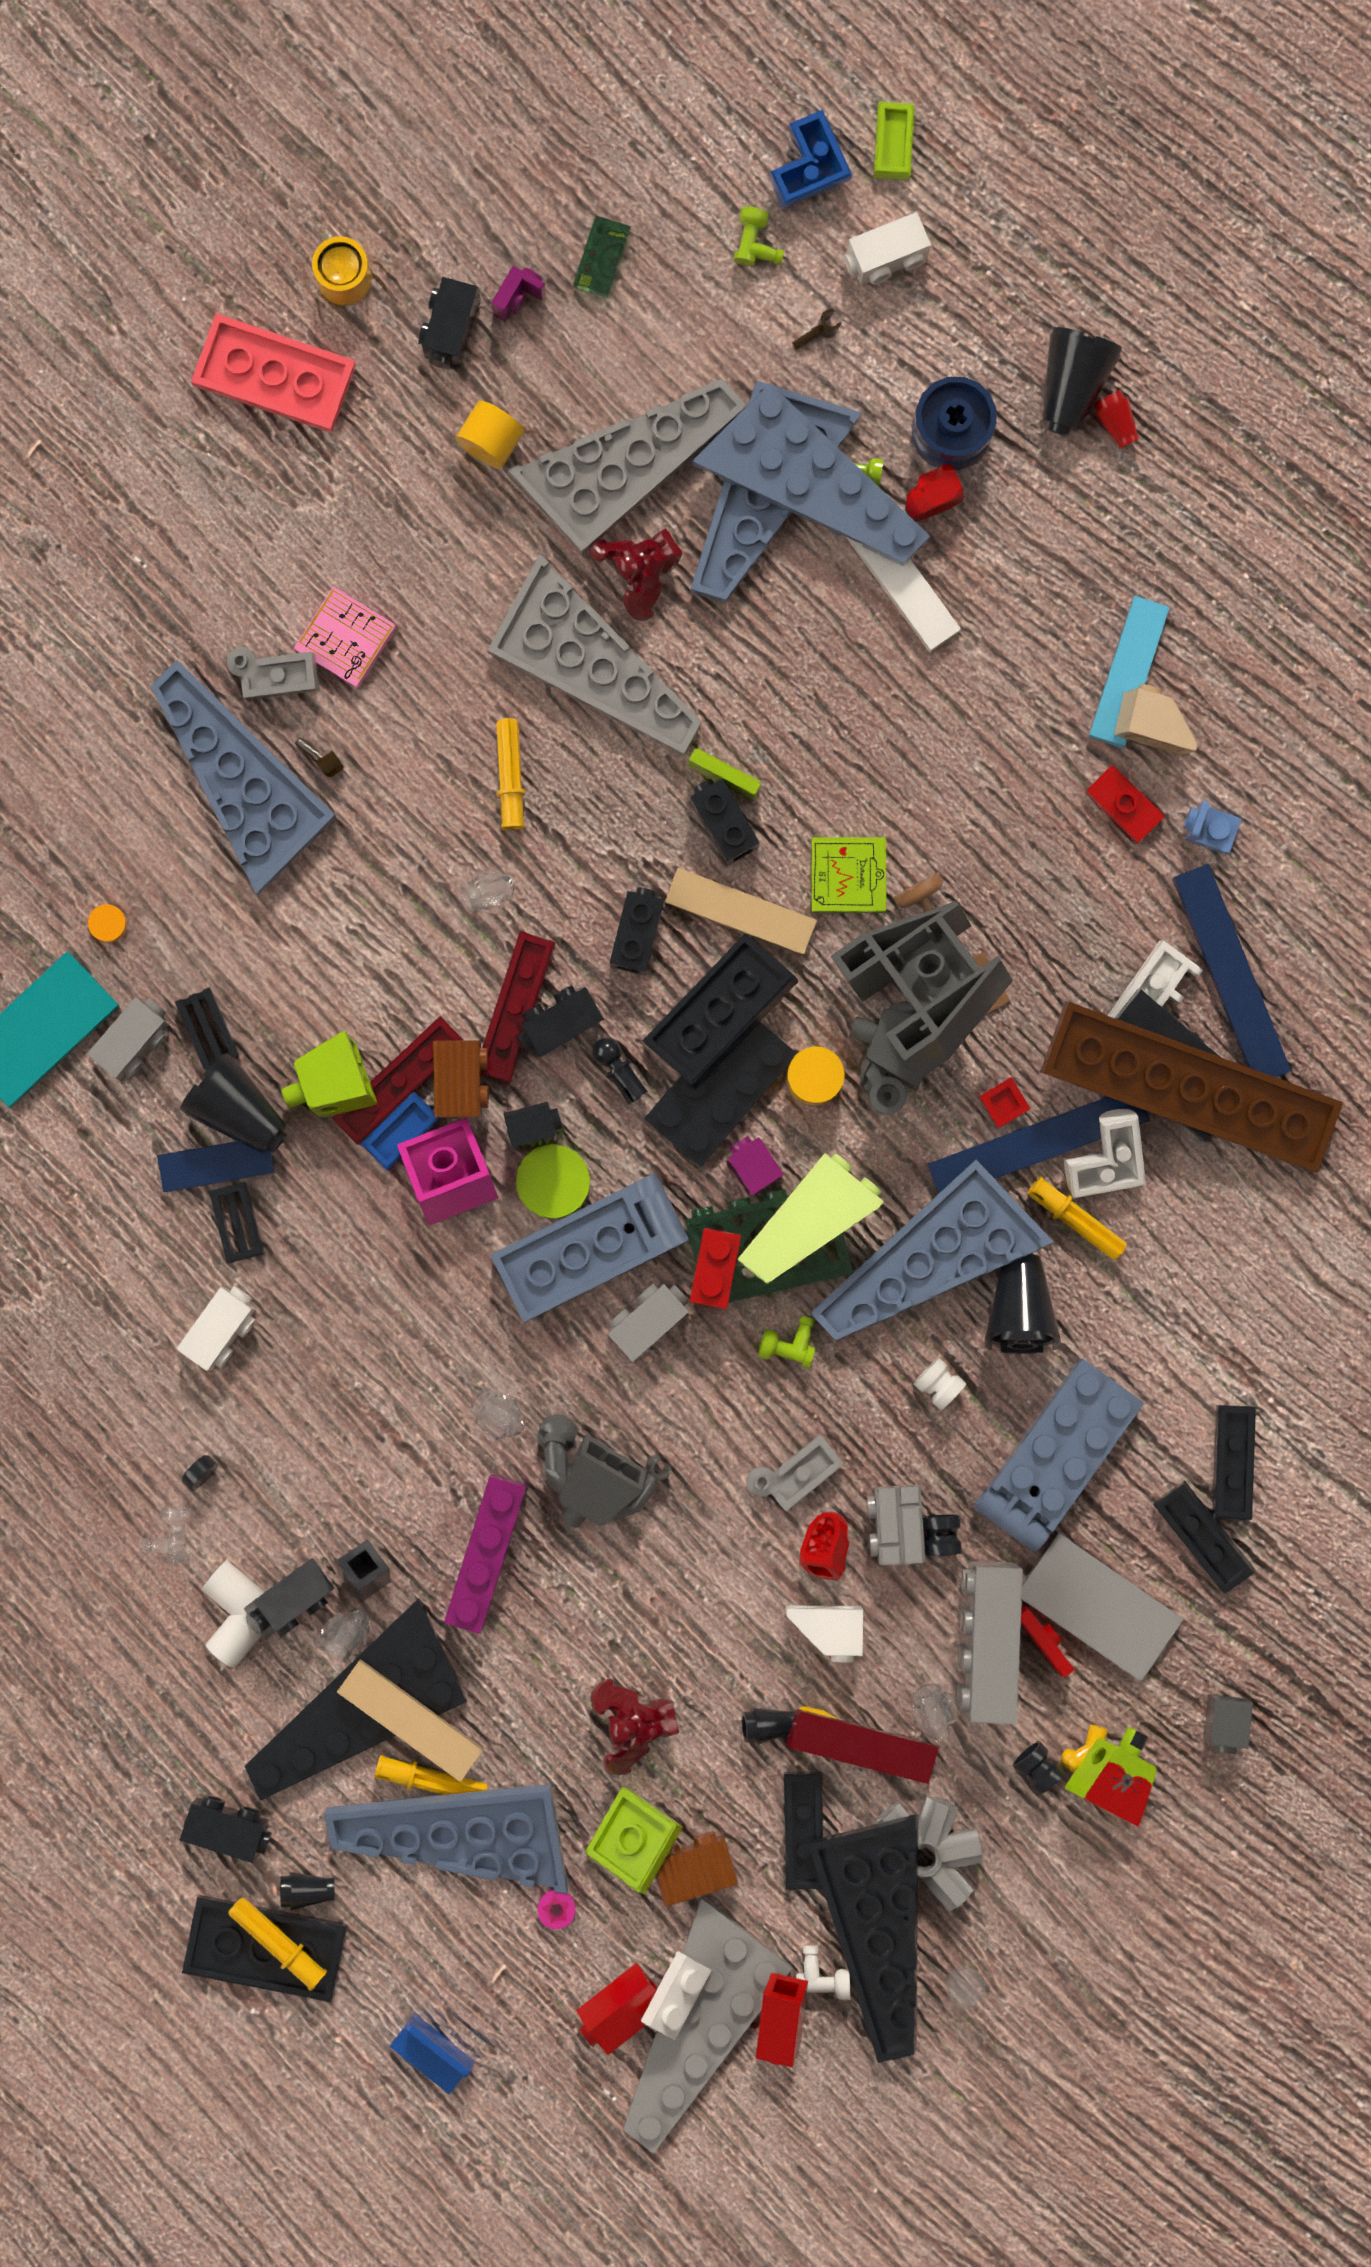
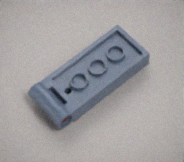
M654 1173L490 1256L523 1322L526 1323L688 1242L689 1238L657 1174ZM626 1224H632L635 1227L632 1233H625L624 1227Z
M1079 1358L989 1485L979 1496L973 1508L1032 1552L1036 1553L1045 1543L1051 1531L1055 1530L1141 1409L1144 1402L1085 1359ZM1032 1486L1037 1487V1494L1031 1496L1029 1493Z

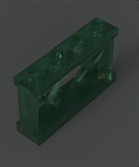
M786 1189L765 1193V1201L754 1204L750 1203L749 1197L727 1202L729 1209L714 1213L713 1206L691 1211L692 1218L686 1219L685 1222L695 1265L697 1266L704 1228H708L711 1225H720L724 1227L725 1232L741 1235L739 1258L741 1256L740 1251L751 1232L762 1221L768 1223L776 1213V1211L770 1210V1208L782 1206L790 1196H787ZM752 1213L738 1230L734 1223L728 1219ZM843 1232L834 1238L838 1262L830 1263L826 1253L820 1247L804 1258L805 1263L803 1266H792L767 1284L756 1275L750 1279L744 1278L742 1270L745 1266L736 1267L729 1303L853 1274Z

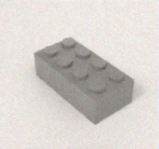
M969 1561L968 1569H962L961 1591L965 1592V1596H967V1608L961 1607L960 1630H963L964 1634H966L965 1646H959L958 1667L964 1673V1684H958L957 1707H961V1712L972 1723L1017 1724L1023 1569L1014 1562Z

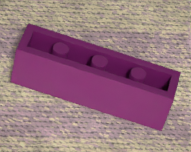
M495 1474L489 1476L444 1623L481 1634L527 1490V1484Z

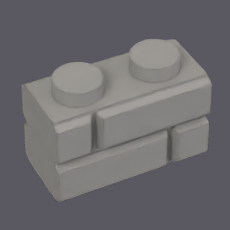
M921 1486L873 1487L874 1496H867L868 1519L875 1518L876 1534H869L870 1556H877L879 1565L925 1563Z

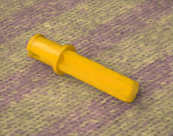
M503 718L496 723L500 790L496 794L501 800V829L521 830L525 828L522 797L526 795V790L522 789L519 725L517 719Z
M1042 1176L1038 1177L1027 1191L1026 1195L1028 1197H1031L1052 1213V1219L1059 1218L1111 1259H1118L1127 1247L1125 1241L1071 1201L1072 1196L1070 1194L1065 1196L1045 1181Z
M384 1755L379 1756L374 1775L376 1780L380 1779L407 1786L406 1790L410 1791L411 1787L441 1795L488 1790V1785L484 1782L465 1777L460 1782L449 1773L417 1766L418 1761L414 1760L413 1764L384 1757Z
M240 1898L230 1909L229 1916L282 1963L280 1967L282 1970L286 1967L310 1991L326 1974L327 1971L302 1950V1944L297 1946L246 1898Z

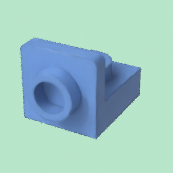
M1203 800L1197 808L1191 807L1186 816L1183 828L1187 829L1188 833L1185 841L1227 856L1230 853L1242 819L1209 807L1210 802Z

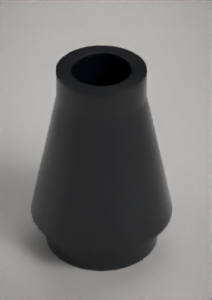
M751 1707L749 1712H742L741 1724L745 1743L754 1742V1745L757 1746L789 1735L796 1711Z
M290 1872V1876H280V1907H290V1911L335 1900L334 1878H324Z

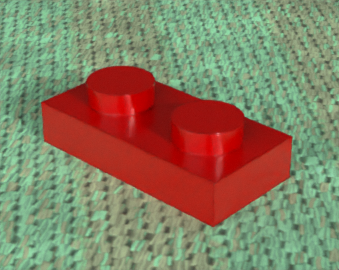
M704 1228L689 1301L690 1304L727 1311L741 1235Z

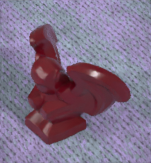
M667 529L658 532L652 539L644 540L638 544L633 543L632 540L606 542V540L601 539L595 542L589 550L590 556L598 562H603L606 559L613 560L621 577L628 581L629 585L633 584V591L626 590L623 596V603L630 616L638 621H646L654 616L652 607L663 589L659 576L661 573L667 574L671 572L679 563L683 554Z
M607 1679L597 1684L592 1690L591 1706L596 1714L603 1715L609 1709L615 1715L608 1717L610 1721L609 1735L615 1744V1750L618 1749L615 1754L605 1755L603 1765L605 1770L611 1775H626L631 1773L630 1767L650 1751L648 1743L659 1736L670 1737L679 1733L673 1702L666 1699H655L650 1701L648 1705L639 1703V1694L637 1692L615 1686L612 1679Z

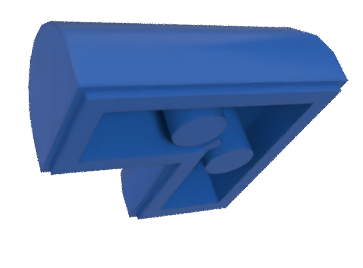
M823 109L789 124V130L802 158L770 171V180L774 193L783 209L852 179L850 168Z

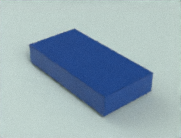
M413 1092L361 1145L389 1171L402 1158L397 1144L427 1133L441 1118L434 1117V1111Z

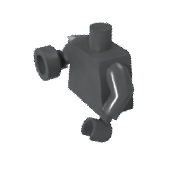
M908 1000L894 1003L890 1009H884L878 1024L857 1016L849 1035L850 1038L869 1044L865 1058L860 1065V1081L868 1093L871 1107L877 1113L883 1115L897 1113L905 1105L907 1091L904 1085L910 1089L917 1090L922 1081V1078L917 1081L886 1036V1033L916 1013Z
M555 1414L546 1417L540 1425L537 1438L539 1444L545 1450V1461L541 1460L544 1476L553 1491L559 1493L558 1500L560 1503L567 1506L562 1513V1518L571 1527H580L586 1518L599 1526H604L612 1519L618 1520L640 1512L657 1488L656 1481L658 1479H666L672 1472L671 1465L666 1463L662 1471L655 1473L654 1466L661 1457L657 1454L648 1458L646 1469L587 1434L582 1439L571 1465L568 1466L567 1451L573 1447L577 1434L573 1421L564 1415Z

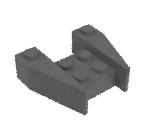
M957 901L861 934L831 955V958L862 1002L894 981L916 1011L911 1017L886 1033V1036L917 1081L953 1055L1013 982L998 956L980 968L957 936L970 928L971 924Z

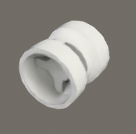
M938 1357L922 1372L913 1385L921 1392H927L929 1395L932 1394V1403L942 1410L960 1393L966 1383L959 1376H950V1373L947 1371V1365Z

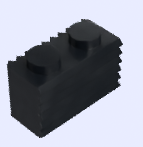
M548 1102L503 1113L511 1145L519 1153H521L522 1149L528 1151L530 1147L535 1149L537 1145L543 1146L544 1143L550 1144L551 1141L557 1143L559 1140L558 1134L564 1132L558 1108L551 1109Z

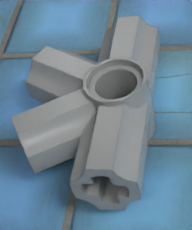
M926 1796L919 1815L918 1850L920 1848H929L933 1851L934 1855L928 1864H918V1876L950 1912L964 1903L974 1891L972 1886L956 1868L983 1863L981 1845L976 1828L950 1833L958 1809L957 1806L936 1797ZM897 1801L885 1809L873 1824L907 1817L910 1814Z

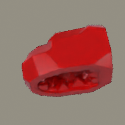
M950 463L919 476L917 486L906 495L905 512L915 522L933 517L963 502L965 497L963 487L955 469Z
M824 1512L816 1516L808 1526L799 1558V1564L808 1574L837 1581L842 1576L845 1570V1559L850 1543L847 1539L848 1524L842 1515L837 1512Z

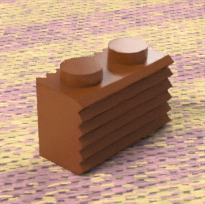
M481 1040L433 1041L434 1117L481 1116L482 1108H489V1087L482 1086V1071L488 1070V1048H481Z
M710 1831L695 1836L693 1838L694 1844L681 1848L678 1843L673 1844L656 1874L665 1907L738 1884L724 1834L716 1836L715 1831Z

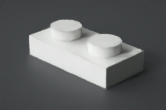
M677 1951L641 2022L676 2040L712 1970Z

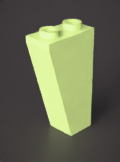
M824 1153L737 1261L767 1284L878 1209L884 1202L878 1197L882 1191L864 1177L859 1181L849 1173L852 1166L836 1153L832 1157Z

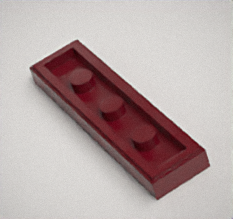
M522 931L519 932L482 1048H488V1070L482 1071V1076L511 1084L522 1050L516 1039L519 1031L515 1025L524 1021L521 1016L522 1013L537 1004L556 942Z
M441 1016L370 1081L378 1104L336 1114L332 1117L335 1123L357 1146L413 1092H416L434 1075L433 1041L463 1040Z
M796 1709L786 1744L787 1747L794 1750L929 1784L939 1749L938 1746L931 1743L801 1709Z

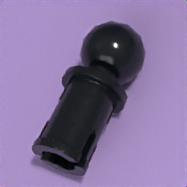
M601 1038L593 1046V1058L599 1065L610 1069V1072L605 1075L606 1078L612 1079L627 1101V1104L630 1105L648 1091L630 1067L632 1063L630 1059L624 1062L621 1061L622 1050L619 1043L612 1038Z

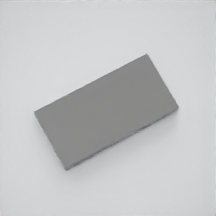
M1056 1532L1022 1583V1600L1141 1682L1183 1621V1618L1058 1532Z

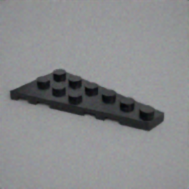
M420 1597L244 1766L260 1801L396 1736L337 1693L360 1659L437 1715L467 1702V1697Z
M919 1814L813 1839L808 1844L878 2063L912 2056L917 2050Z

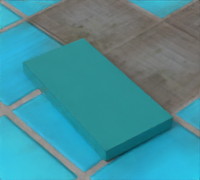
M69 951L64 953L0 1013V1099L9 1108L15 1106L120 1007L117 1001Z

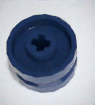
M946 377L932 383L922 393L912 421V441L917 453L929 465L936 468L950 463L955 471H960L974 465L986 453L997 424L996 406L990 393L979 382L966 377Z

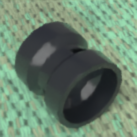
M946 1514L922 1517L923 1529L927 1531V1540L924 1543L926 1556H945L962 1553V1542L957 1538V1530L961 1527L960 1515ZM939 1532H948V1534H936V1533H939Z
M1037 1741L1029 1746L1012 1764L1020 1775H1028L1030 1787L1037 1795H1041L1052 1788L1066 1772L1058 1761L1047 1758L1048 1749L1041 1741Z

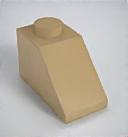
M1139 685L1136 689L1124 692L1114 736L1178 755L1196 751L1198 744L1173 698L1161 695V689L1150 685Z

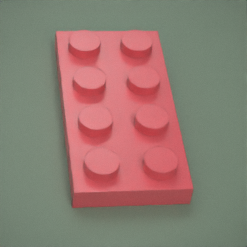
M216 313L191 383L194 387L332 433L357 365L355 360Z

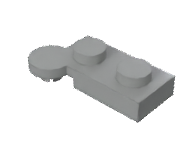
M238 647L232 650L227 658V666L230 672L238 677H243L241 681L243 698L247 700L319 691L316 658L313 652L265 657L257 660L256 655L251 650L245 647Z
M819 1434L774 1472L763 1466L752 1469L747 1477V1487L755 1496L765 1497L772 1494L782 1508L787 1511L844 1465V1463L821 1434Z

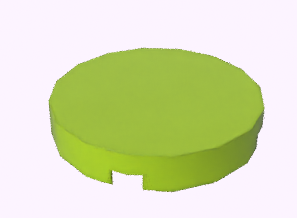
M548 1144L535 1148L524 1157L517 1169L516 1187L519 1198L528 1210L540 1217L558 1219L572 1214L583 1205L589 1194L591 1179L586 1163L577 1152L563 1145Z

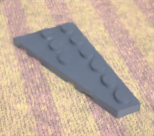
M756 380L749 403L768 385L767 383ZM774 386L838 448L861 418V412ZM724 481L690 593L726 603L790 516L791 512L757 497V494L737 484L734 486Z
M771 383L692 461V466L703 471L712 472L734 486L737 484L757 494V497L805 520H812L828 528V531L839 536L848 537L862 544L864 548L902 566L930 538L908 514Z
M176 660L151 685V688L258 896L336 816Z
M975 1160L822 1301L811 1314L835 1341H839L1054 1244V1241L990 1173Z
M551 1784L326 1808L324 1816L331 1849L377 1857L381 1854L401 1858L402 1863L415 1865L416 1861L436 1865V1869L491 1880L497 1877L520 1881L519 1885L534 1887V1884L554 1887V1892L564 1894L568 1892L569 1886Z

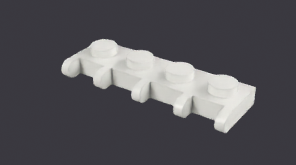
M1164 940L1159 941L1108 1016L1115 1018L1137 989H1142L1161 1007L1168 998L1176 1004H1180L1184 997L1174 990L1186 971L1199 977L1203 970Z

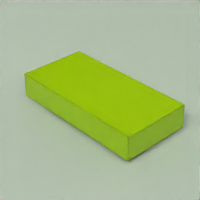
M878 102L873 178L910 180L915 104Z
M698 748L694 749L689 758L690 768L716 782L723 778L728 788L752 801L755 800L760 791L761 783L759 780Z

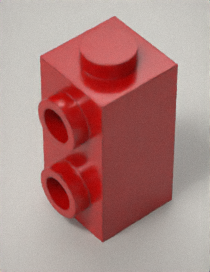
M637 1962L576 2010L584 2024L579 2028L583 2037L592 2047L598 2044L607 2055L611 2054L646 2026L641 2020L658 1989Z
M771 1972L763 1993L755 2059L767 2061L774 2065L793 2067L801 2045L809 1981Z

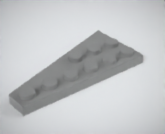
M720 379L682 395L681 399L667 405L649 409L645 414L629 421L626 419L576 440L574 444L554 453L548 452L541 455L539 459L508 469V474L583 555L595 542L606 535L716 438L747 405L723 379Z
M539 554L487 650L488 654L666 748L685 756L702 721L671 689L669 690L653 673V670L644 661L640 660L628 644Z
M703 1896L700 1898L682 1954L712 1971L676 2040L656 2030L623 2126V2131L653 2154L761 2011L763 1993L771 1972L787 1976L792 1970L791 1964Z

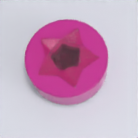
M554 1888L550 1889L539 1900L537 1908L538 1917L548 1928H564L572 1922L575 1916L576 1904L569 1892L564 1894L554 1892Z

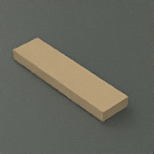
M677 868L665 900L666 905L804 956L817 922L816 919L681 868Z
M361 1659L337 1691L345 1699L460 1782L483 1751L481 1746Z

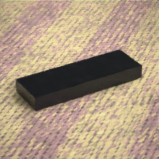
M1216 1405L1212 1515L1216 1519L1252 1520L1256 1407Z
M1185 1480L1155 1501V1508L1224 1594L1255 1573L1256 1569Z
M784 1772L786 1890L822 1889L808 1845L811 1840L823 1837L822 1772Z

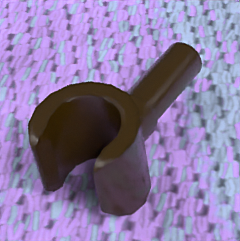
M825 310L817 326L791 342L794 349L798 350L820 336L825 338L834 337L842 322L837 323L835 326H829L825 321L833 316L835 310Z
M301 737L296 740L295 745L317 763L325 776L333 777L344 769V766L333 750L322 757L319 751Z

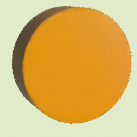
M110 904L100 905L90 913L88 928L91 934L98 940L105 943H113L120 940L126 933L128 926L127 918L116 906Z

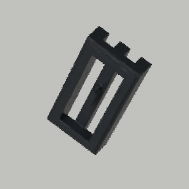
M210 987L203 989L202 992L197 994H191L188 998L175 1001L205 1071L223 1054L200 1003L202 1000L206 999L229 1051L227 1054L234 1058L240 1057ZM193 1005L214 1054L215 1058L212 1060L208 1058L188 1011V1006Z
M247 1182L209 1191L227 1264L265 1255ZM239 1191L254 1249L251 1250L248 1249L234 1194ZM223 1195L227 1197L240 1253L234 1254L220 1200V1196Z

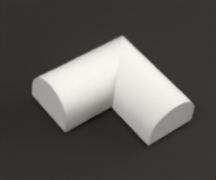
M1116 1109L1101 1114L1099 1123L1103 1153L1064 1161L1066 1181L1072 1199L1146 1185L1139 1118L1134 1111Z
M226 1560L214 1572L201 1590L230 1614L208 1640L206 1647L224 1664L235 1668L262 1636V1634H257L250 1627L246 1619L248 1614L243 1608L265 1592Z

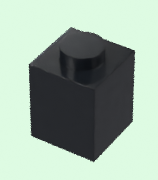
M368 1539L336 1561L338 1575L359 1604L391 1582L389 1567Z

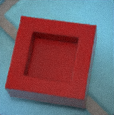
M1012 1077L978 1097L997 1129L1031 1109Z

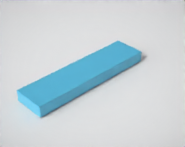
M1137 596L1133 597L1090 728L1089 738L1122 749L1125 747L1127 739L1114 736L1123 694L1138 688L1139 685H1145L1170 607Z

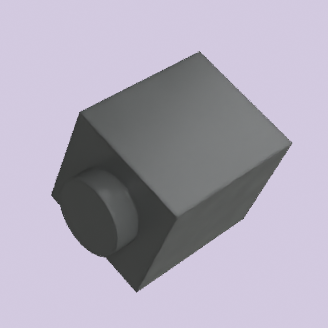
M1208 1694L1204 1740L1210 1745H1214V1751L1237 1754V1748L1249 1749L1253 1703L1246 1698Z

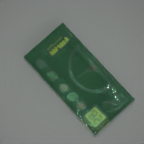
M595 215L573 282L575 289L609 299L631 232V226Z

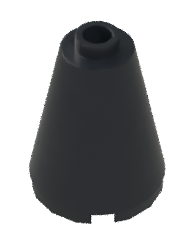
M1053 327L1049 338L1043 421L1049 424L1048 431L1069 436L1070 430H1079L1121 357L1122 346L1098 336L1096 338L1085 336L1082 331L1064 327Z
M227 1053L224 1054L203 1074L206 1077L198 1086L195 1084L183 1100L180 1110L186 1116L261 1154L268 1149L272 1153L275 1152L287 1137L283 1132L286 1124L237 1060Z
M1032 1253L1001 1267L985 1334V1347L988 1350H992V1344L1001 1345V1353L1038 1354L1044 1353V1345L1052 1344L1053 1351L1061 1347V1338L1040 1256Z

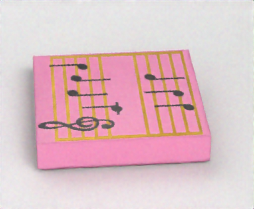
M333 586L296 643L294 650L297 653H315L318 666L358 690L397 627L394 623Z

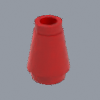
M1121 390L1094 403L1097 410L1095 413L1096 417L1113 440L1117 442L1120 449L1139 439L1128 396L1124 398Z

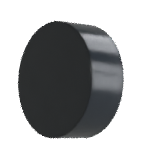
M210 1455L200 1457L184 1473L182 1483L190 1491L197 1490L214 1474L219 1464Z

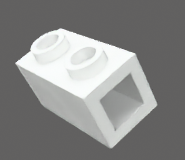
M915 212L849 239L847 254H844V261L851 276L856 275L860 285L869 282L872 285H876L889 279L893 272L903 268L906 271H911L922 266L926 262L925 259L929 257L931 243L918 213Z
M233 1286L231 1290L220 1287L179 1344L177 1350L206 1371H212L216 1366L221 1369L234 1352V1350L229 1348L238 1335L243 1338L256 1321L251 1317L256 1311V1308L249 1304L252 1298L236 1286Z

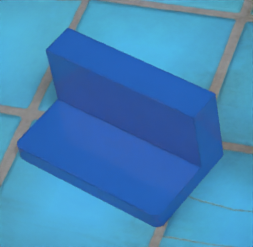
M416 2013L412 2015L390 2044V2048L448 2094L453 2091L463 2076L467 2077L472 2070L474 2060Z

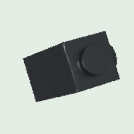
M442 276L440 287L433 288L429 300V309L432 310L429 323L423 322L418 339V344L422 345L424 357L429 359L430 364L442 369H449L450 366L461 367L480 303L478 286Z
M723 778L715 783L712 779H708L693 789L695 794L690 796V804L726 867L759 849L760 842Z
M637 887L636 892L627 890L611 954V968L644 976L647 975L664 907V899L657 898L658 892L642 887Z
M570 985L554 994L553 997L556 1002L543 1009L541 1004H538L521 1014L524 1021L515 1025L519 1031L516 1039L526 1055L532 1053L534 1058L542 1057L604 1020L586 987L575 990L573 985Z
M311 1558L243 1609L248 1614L246 1616L248 1624L257 1634H262L267 1639L277 1632L281 1638L299 1625L295 1618L306 1610L311 1616L326 1605L328 1601L325 1595L335 1588L316 1561Z
M204 1795L203 1799L197 1797L190 1805L180 1841L250 1863L255 1861L259 1853L265 1855L272 1832L266 1831L269 1819L262 1818V1812L246 1806H240L239 1810L224 1806L225 1800L212 1795Z

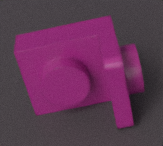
M512 266L491 302L492 315L506 322L511 312L517 314L525 299L523 291L542 301L546 295L545 283L542 282V277L529 268L521 270Z

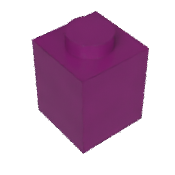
M749 1136L730 1147L733 1154L727 1160L751 1197L783 1177V1172L760 1137L751 1141Z

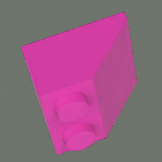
M467 1117L397 1144L414 1192L429 1226L499 1198Z

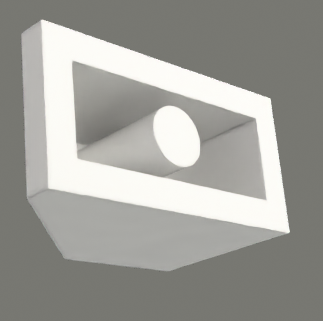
M785 1605L786 1616L824 1655H831L832 1662H854V1656H863V1609L861 1606Z

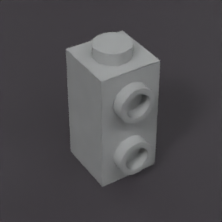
M135 997L87 1055L115 1079L123 1081L126 1077L131 1079L142 1068L144 1061L141 1059L150 1048L156 1050L167 1038L168 1033L165 1030L170 1024L162 1018L166 1011L150 998L144 1003Z
M653 1283L637 1297L641 1305L632 1313H629L625 1308L609 1322L613 1330L608 1335L632 1362L689 1313L684 1307L689 1300L676 1285L668 1289L663 1284L658 1289Z

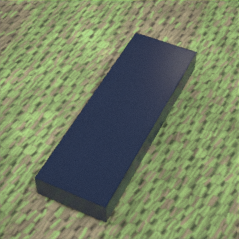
M238 1141L157 1155L162 1188L165 1193L276 1173L273 1153L269 1149L261 1154Z

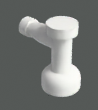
M804 1945V1973H796V1978L809 1981L807 1993H835L839 2000H851L849 1970L839 1969L836 1971L835 1977H819L818 1945Z

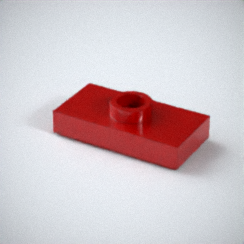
M1113 765L1084 792L1136 844L1165 817Z
M1025 1605L1022 1606V1628L1057 1674L1064 1678L1067 1677L1075 1669L1057 1647L1062 1643V1640L1049 1623L1042 1627L1032 1612Z

